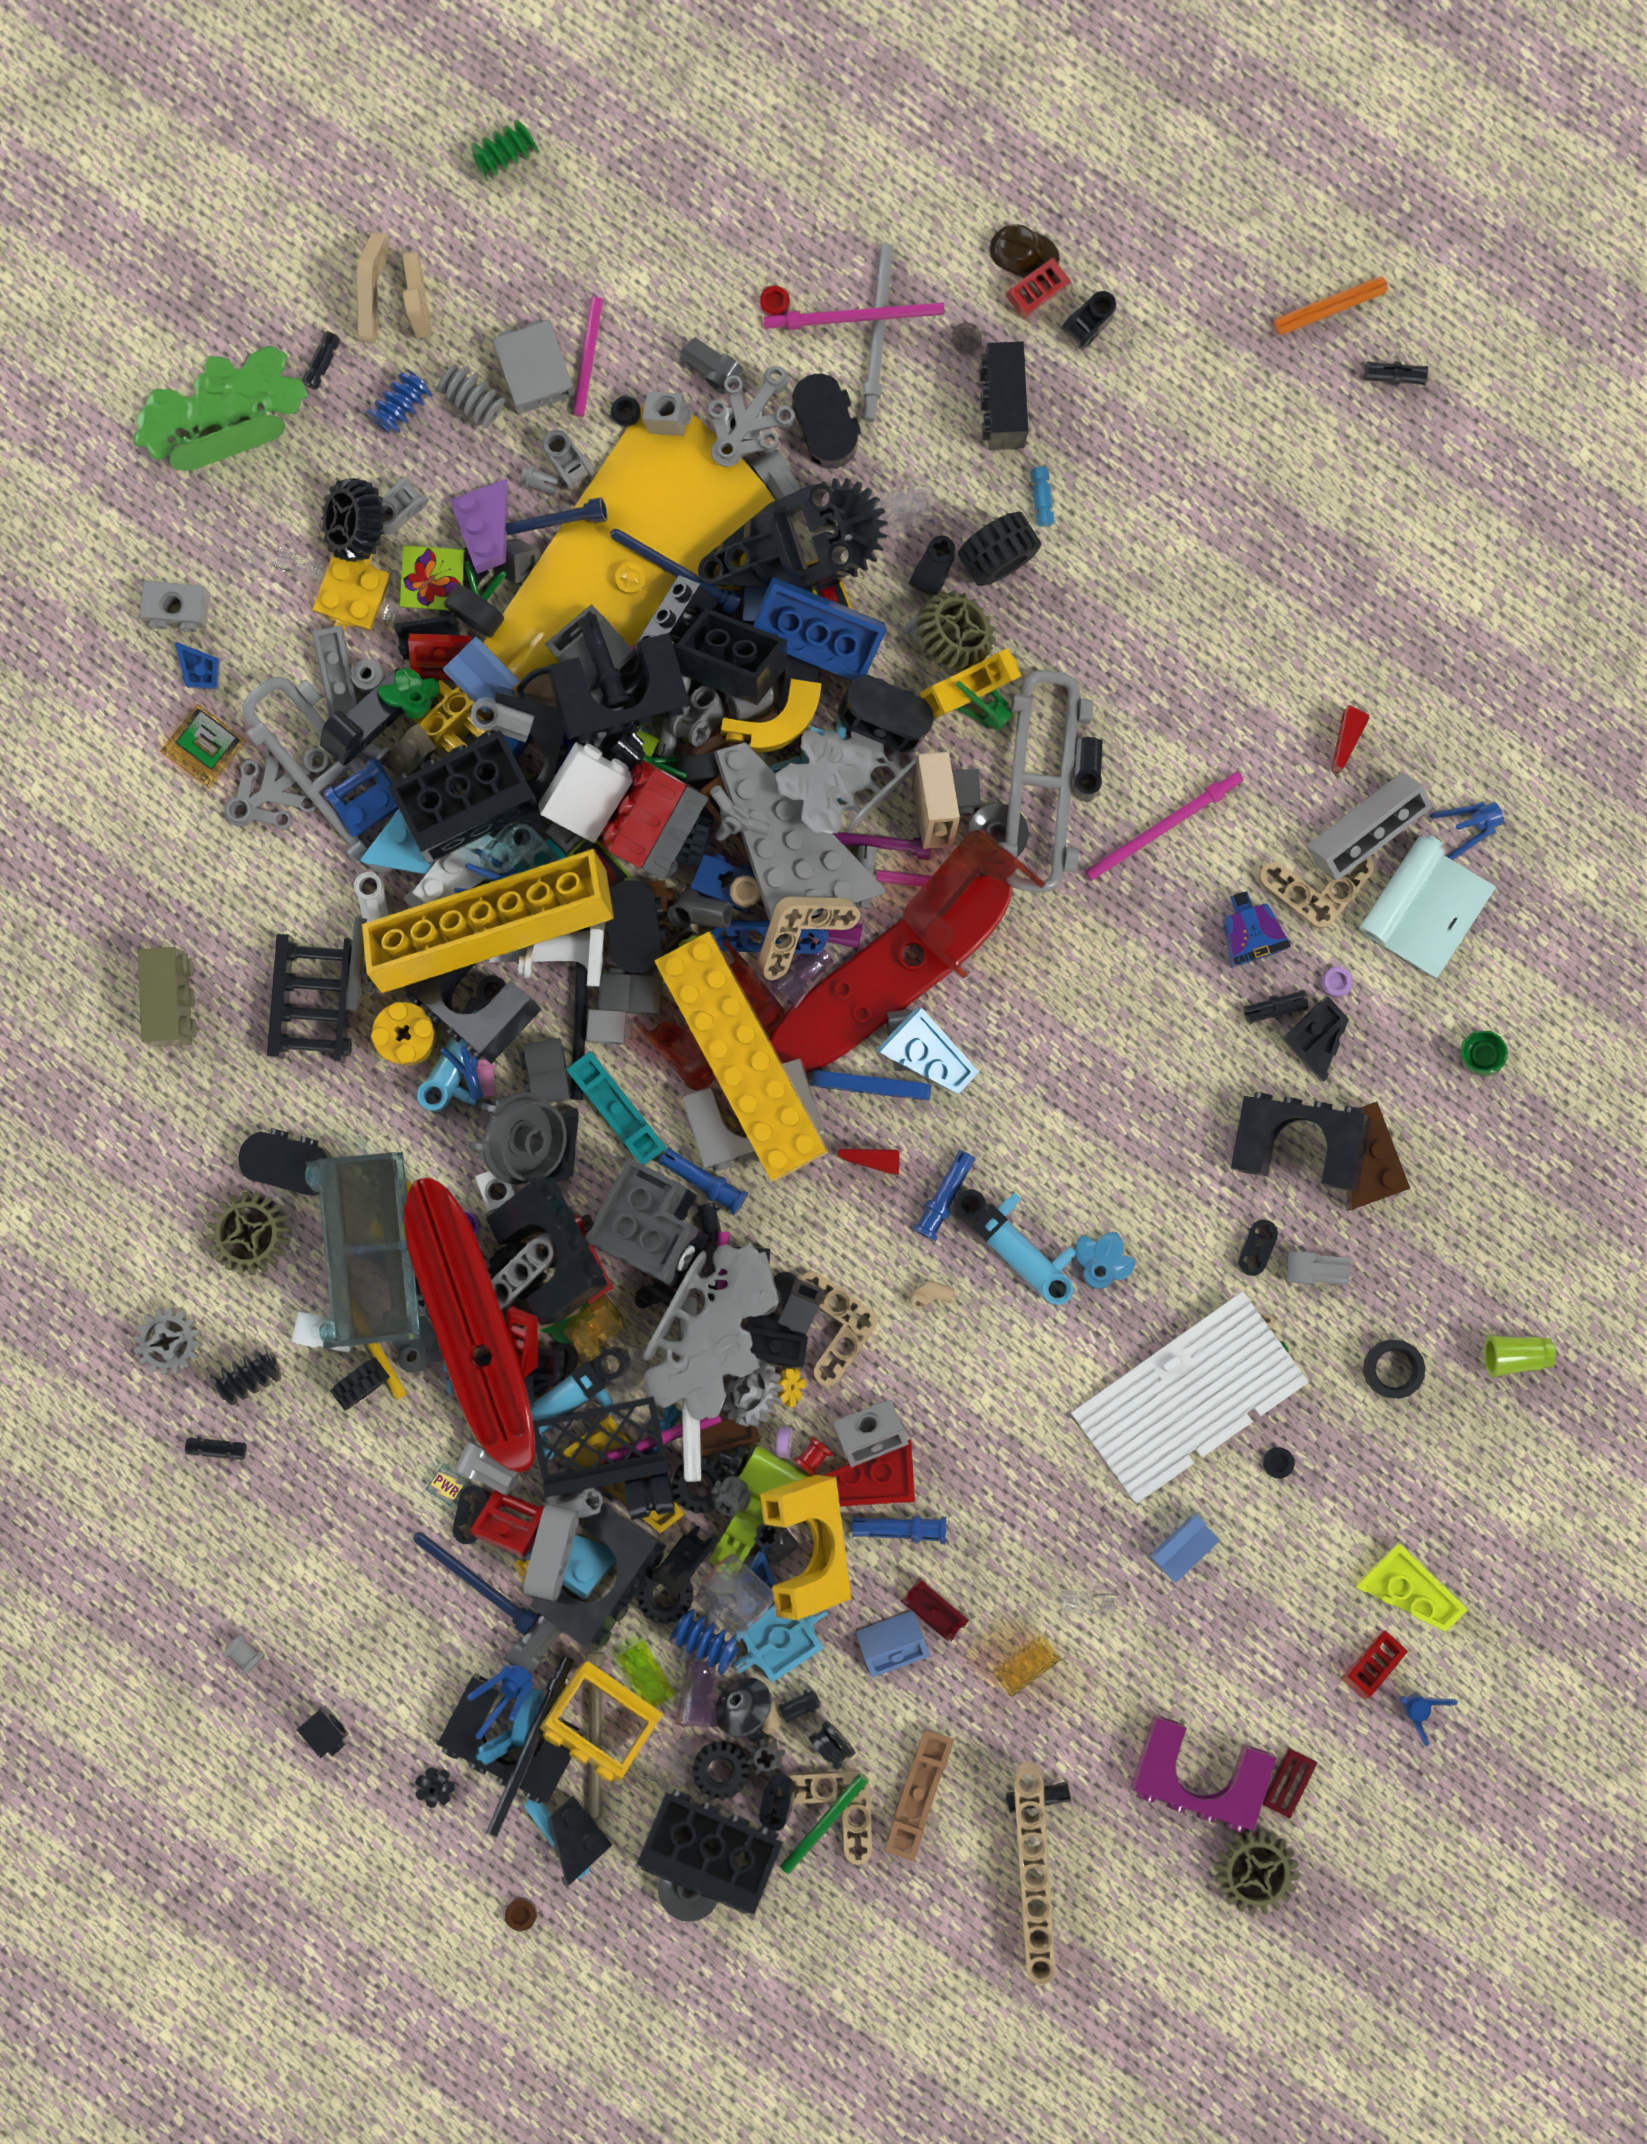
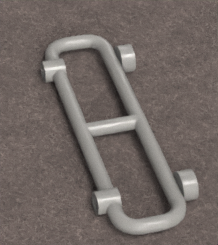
M1040 670L1028 674L1022 681L1020 694L1014 693L1012 698L1011 711L1018 712L1006 836L1005 842L998 843L996 855L997 860L1003 861V875L1007 883L1019 890L1039 893L1055 889L1061 882L1063 871L1075 873L1077 870L1079 849L1066 847L1078 723L1090 724L1093 713V700L1080 698V688L1074 678L1062 672ZM1040 682L1063 685L1068 690L1060 777L1024 773L1029 719L1033 699L1032 689L1035 684ZM1023 785L1059 789L1051 874L1046 880L1021 878L1015 872Z
M272 677L260 684L244 700L242 707L243 716L251 727L247 734L257 746H260L262 743L267 746L349 844L350 848L346 852L358 865L362 862L360 860L369 848L359 837H352L338 812L321 791L346 770L350 769L355 774L364 767L356 757L345 766L336 762L312 782L273 736L268 727L257 717L255 706L273 690L281 689L290 697L321 735L325 720L315 710L313 705L321 700L322 697L307 679L296 687L295 684L286 678ZM372 777L362 783L366 790L377 784ZM397 810L390 814L389 817L392 818ZM365 864L372 871L378 873H390L395 870L388 867Z

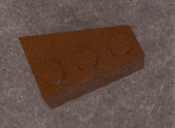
M1378 1102L1360 1107L1363 1109V1114L1372 1119L1359 1191L1346 1190V1211L1357 1209L1411 1189Z

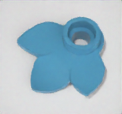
M1117 1232L1105 1234L1097 1243L1084 1235L1079 1238L1076 1245V1260L1084 1268V1279L1092 1288H1107L1113 1280L1127 1278L1134 1269L1135 1259L1122 1255L1123 1241ZM1097 1268L1102 1269L1105 1276H1096L1094 1270Z

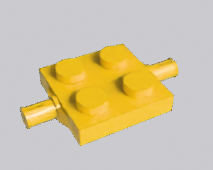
M333 554L312 610L314 613L329 617L335 623L334 627L342 625L344 632L346 627H357L371 632L392 576L390 573L377 569L370 564L373 554H371L369 559L357 562L341 560L334 557Z

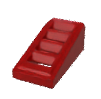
M1051 258L1008 290L1006 297L1021 317L1025 319L1069 285L1071 280L1054 258ZM1049 269H1051L1054 272V274L1058 277V279L1061 281L1057 285L1047 274L1046 271H1048ZM1042 276L1051 289L1047 291L1037 278ZM1033 283L1042 296L1038 298L1029 285ZM1023 289L1033 301L1031 304L1020 293Z
M1348 705L1342 714L1332 764V772L1336 774L1344 769L1370 718L1369 714L1351 705Z
M838 1150L837 1157L841 1160L891 1175H899L900 1151Z
M511 1306L508 1309L506 1326L523 1378H525L538 1366V1317ZM518 1324H520V1325H522V1326H525V1327H527V1328H526V1329L521 1328V1327L518 1326Z
M1383 1630L1345 1672L1341 1679L1362 1699L1371 1698L1408 1653V1650L1386 1630ZM1382 1643L1395 1654L1393 1658L1380 1648ZM1374 1653L1386 1663L1385 1667L1381 1666L1372 1657ZM1366 1663L1378 1673L1376 1677L1363 1667ZM1359 1673L1369 1684L1366 1685L1356 1675Z

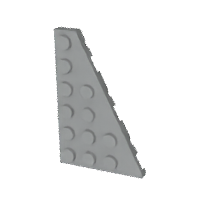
M746 743L721 749L714 753L730 801L734 804L744 805L749 810V815L752 818L773 825L770 836L751 830L740 831L769 921H771L777 903L786 897L848 898L855 904L885 894L884 887L832 833L822 831L820 834H815L801 820L803 802L801 800H792L779 794V784L775 778L776 774ZM824 908L815 910L811 917L822 914Z

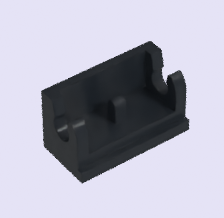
M455 615L394 624L395 632L399 639L398 649L403 661L410 660L408 644L410 634L461 635L459 621Z
M694 1526L687 1535H682L652 1575L655 1580L676 1596L719 1540L714 1534L708 1536L706 1540H701L697 1536L701 1529L700 1526Z

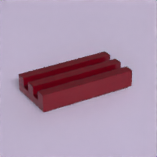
M1288 1747L1266 1791L1262 1805L1291 1819L1318 1762ZM1294 1757L1296 1758V1761L1274 1804L1271 1801L1280 1785V1782L1292 1758ZM1304 1762L1308 1765L1287 1808L1284 1809L1281 1806Z

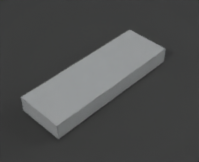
M343 626L312 631L329 714L331 716L340 710L346 715L359 703L356 685L351 677L352 666Z

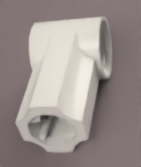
M371 872L360 874L354 882V890L358 895L362 917L367 919V922L389 916L383 880ZM368 879H374L377 883V890L371 895H365L362 891V885Z
M298 1311L291 1342L316 1348L322 1346L332 1350L351 1353L357 1327L325 1320V1317Z

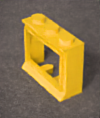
M587 1660L578 1667L539 1729L545 1732L543 1736L550 1743L556 1746L562 1744L571 1750L569 1755L582 1764L588 1762L595 1767V1773L607 1782L612 1780L617 1782L624 1778L628 1768L664 1714ZM584 1679L646 1722L621 1763L558 1720Z

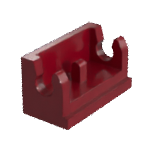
M921 1577L901 1599L903 1604L915 1612L917 1616L947 1641H952L961 1627L964 1628L969 1622V1618Z

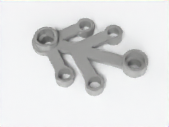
M772 366L765 371L763 376L764 385L747 411L745 410L741 394L743 390L741 378L732 375L725 380V392L730 396L736 427L729 436L725 422L727 414L725 403L721 400H714L709 404L708 414L714 422L718 438L712 446V457L718 465L732 467L740 461L742 455L760 451L773 452L777 449L778 436L772 431L764 432L760 439L744 442L742 440L750 432L778 426L787 428L794 423V411L787 406L779 408L776 414L758 417L771 396L781 393L786 389L788 376L783 368ZM772 374H779L781 378L778 381H773L770 376ZM730 383H737L739 387L736 390H732L728 385ZM720 407L723 409V412L721 414H714L712 409ZM786 413L791 418L783 421L780 419V415ZM766 438H772L775 442L772 445H766L763 441ZM724 447H730L733 451L726 455L721 450Z
M267 748L266 756L268 759L261 790L251 796L253 779L260 775L259 765L252 760L243 762L240 768L242 777L238 795L227 802L225 816L231 824L239 827L246 826L254 820L273 824L280 830H287L293 823L292 816L288 812L278 811L273 813L258 809V807L266 802H273L300 808L307 814L314 813L318 807L314 804L310 809L304 808V801L310 799L307 794L301 796L283 792L297 782L289 773L276 780L280 762L271 757V751ZM312 748L306 752L304 763L299 767L307 776L312 773L322 774L328 770L330 758L322 749ZM317 757L323 758V764L320 767L313 766V760ZM249 765L255 766V772L252 775L245 773V769ZM245 807V815L238 817L236 815L237 808ZM286 815L288 822L283 826L279 825L278 818Z

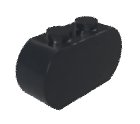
M821 373L808 375L798 382L792 394V406L812 462L827 469L840 468L849 463L857 451L858 435L862 434L856 417L851 418L848 407H851L848 392L846 389H840L839 383L835 378Z
M870 675L856 678L838 705L839 718L846 729L902 753L916 749L930 731L934 721L933 711L924 698Z
M626 877L618 880L609 888L614 919L607 921L613 962L625 971L639 973L652 968L656 964L655 960L661 957L663 946L668 945L666 927H660L658 915H664L661 896L656 897L654 887L647 881L637 877Z
M271 1128L270 1134L262 1131L249 1136L242 1144L238 1162L243 1175L249 1180L310 1196L322 1193L333 1180L335 1173L333 1158L325 1148L318 1147L319 1140L301 1136L300 1141L288 1139L289 1132Z

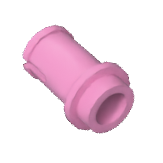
M478 1060L476 1072L484 1095L483 1097L497 1096L493 1068H496V1065L490 1064L487 1060Z

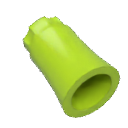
M1489 1334L1486 1336L1484 1343L1486 1370L1491 1378L1512 1373L1554 1368L1556 1358L1555 1344L1551 1338H1540L1538 1336L1505 1337Z

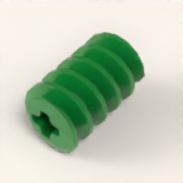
M519 120L514 121L515 131L508 125L503 127L504 137L497 131L493 132V142L487 137H483V148L476 142L471 144L473 159L485 181H488L486 172L488 170L495 176L498 175L497 165L499 164L505 170H508V159H511L516 165L519 164V153L526 159L530 158L528 148L531 147L539 153L529 130Z

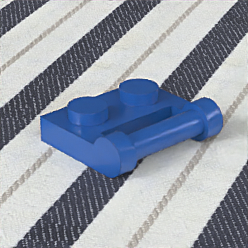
M375 757L367 761L363 769L338 786L332 785L325 790L327 799L334 805L352 837H358L399 809L388 788L393 782L380 761ZM374 776L378 781L376 785L348 804L346 803L343 796Z

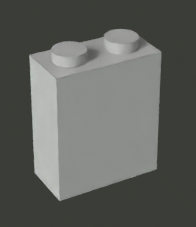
M536 320L529 323L527 328L518 331L513 329L506 330L493 339L519 415L575 396V391L550 320Z

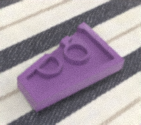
M507 479L450 500L477 574L506 563V517H508L507 495H509Z

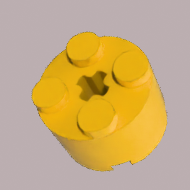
M396 1002L384 1008L378 1014L373 1023L371 1039L378 1053L388 1061L399 1066H414L430 1058L437 1047L438 1032L435 1022L425 1014V1010L417 1005ZM402 1029H409L408 1033L412 1035L409 1040H401L402 1036L399 1033Z

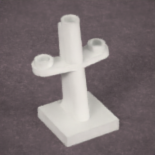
M606 922L591 926V930L571 932L490 958V962H519L518 975H524V979L531 978L533 962L576 961L583 964L588 971L587 986L599 987Z

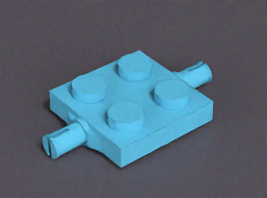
M774 1604L753 1625L751 1624L758 1616L738 1628V1632L746 1643L748 1653L733 1662L737 1671L741 1674L753 1664H756L764 1670L773 1683L822 1650L824 1646L816 1635L813 1624L829 1615L826 1609L818 1615L815 1613L800 1620L776 1617Z

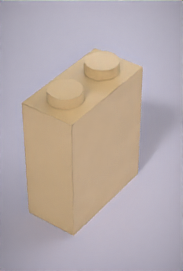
M929 751L918 755L912 783L923 849L952 847L960 815L949 752Z

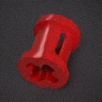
M813 1435L810 1438L811 1443L799 1457L795 1456L793 1459L811 1476L817 1474L816 1469L827 1456L831 1457L833 1455V1452Z

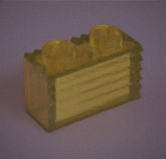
M1038 1632L1037 1637L1033 1636L1032 1640H1028L1027 1644H1023L1022 1648L1018 1647V1650L1013 1651L1012 1655H1008L1007 1659L1003 1658V1662H998L997 1666H993L992 1671L1009 1696L1013 1697L1061 1661V1658L1043 1633Z

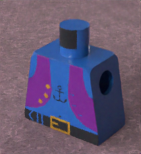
M1248 891L1230 897L1235 914L1225 917L1223 925L1231 968L1285 951L1291 947L1267 903L1253 907Z

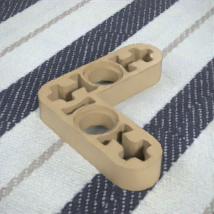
M372 232L358 261L357 313L359 342L375 344L377 340L378 278L388 257L389 236L387 233Z
M418 251L403 253L408 290H403L406 313L417 339L431 337L432 329L420 256Z
M1370 857L1366 858L1363 867L1366 871L1365 874L1363 872L1358 873L1352 881L1344 876L1338 881L1332 878L1320 894L1278 862L1268 863L1261 869L1259 882L1264 889L1314 928L1323 929L1335 921L1371 876L1374 870V863ZM1275 869L1280 872L1278 878L1283 883L1288 878L1292 880V883L1285 888L1283 894L1278 891L1282 887L1277 881L1269 883L1267 881L1269 877L1266 873L1267 870L1273 872ZM1354 869L1348 872L1346 876H1349ZM1335 883H1343L1347 886L1348 895L1345 899H1337L1332 894V887ZM1294 887H1299L1305 892V900L1301 904H1295L1289 898V891ZM1312 897L1316 900L1312 906L1318 910L1323 907L1328 910L1326 912V916L1329 918L1328 921L1322 919L1318 922L1315 919L1317 913L1311 908L1307 910V913L1302 910L1310 903Z
M786 897L780 900L774 909L759 955V969L768 980H778L789 969L802 929H850L860 919L859 909L848 898ZM824 908L821 916L811 918L815 910ZM788 934L784 942L780 944L775 943L780 935Z
M808 1272L800 1280L805 1281L807 1278L812 1280L814 1277H817L820 1280L818 1282L819 1287L825 1290L826 1286L829 1285L833 1288L826 1295L824 1303H820L819 1308L843 1324L814 1368L815 1379L824 1386H831L839 1381L876 1327L877 1318L871 1309L817 1272ZM835 1294L843 1295L846 1298L847 1306L841 1312H834L829 1307V1299ZM853 1302L858 1305V1308L854 1310L856 1313L864 1315L866 1312L870 1315L868 1320L872 1324L869 1328L864 1326L861 1330L856 1327L857 1320L851 1316L848 1322L842 1319L849 1312ZM843 1337H848L854 1342V1350L849 1355H841L836 1349L838 1340ZM832 1351L837 1358L846 1361L843 1367L839 1363L836 1364L833 1372L836 1374L834 1379L828 1377L826 1380H823L821 1378L822 1372L819 1368L821 1365L827 1367L833 1359L828 1358L827 1355Z
M856 1770L791 1773L786 1776L795 1780L797 1786H806L805 1779H812L810 1785L812 1797H806L807 1790H799L794 1797L793 1804L835 1802L840 1796L837 1795L838 1782L836 1778L842 1777V1784H851L852 1778H856L862 1772ZM823 1778L829 1779L833 1783L832 1792L826 1796L818 1794L815 1789L817 1781ZM869 1782L842 1812L844 1853L847 1860L855 1865L866 1863L872 1855ZM779 1788V1793H780V1796L782 1797V1796H783V1794H782V1789ZM853 1809H860L866 1815L865 1822L860 1826H853L848 1821V1814ZM848 1831L853 1833L867 1831V1836L861 1834L862 1847H867V1851L862 1852V1857H855L854 1852H849V1848L855 1846L854 1835L848 1836Z

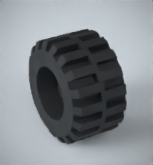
M1013 512L997 518L974 533L961 546L958 556L976 585L984 586L995 583L1019 569L1034 557L1042 543L1022 512Z

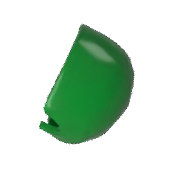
M1474 1031L1461 1044L1460 1059L1465 1068L1476 1076H1491L1499 1072L1507 1062V1045L1501 1036L1492 1031Z

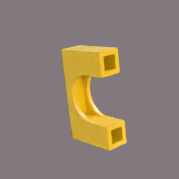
M812 1475L761 1493L764 1525L786 1528L806 1521L812 1531L814 1542L813 1554L807 1568L799 1576L772 1586L776 1617L800 1620L852 1599L836 1477Z

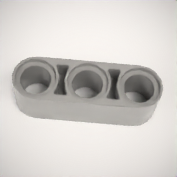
M549 1504L545 1506L524 1581V1594L554 1602L557 1600L562 1588L578 1525V1512Z

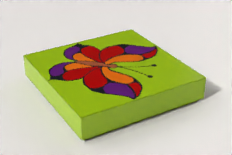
M403 545L400 607L449 611L444 606V601L457 584L463 585L465 550Z

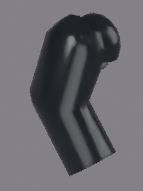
M655 1283L640 1288L636 1292L634 1301L639 1308L643 1309L659 1302L669 1307L676 1293L660 1283Z

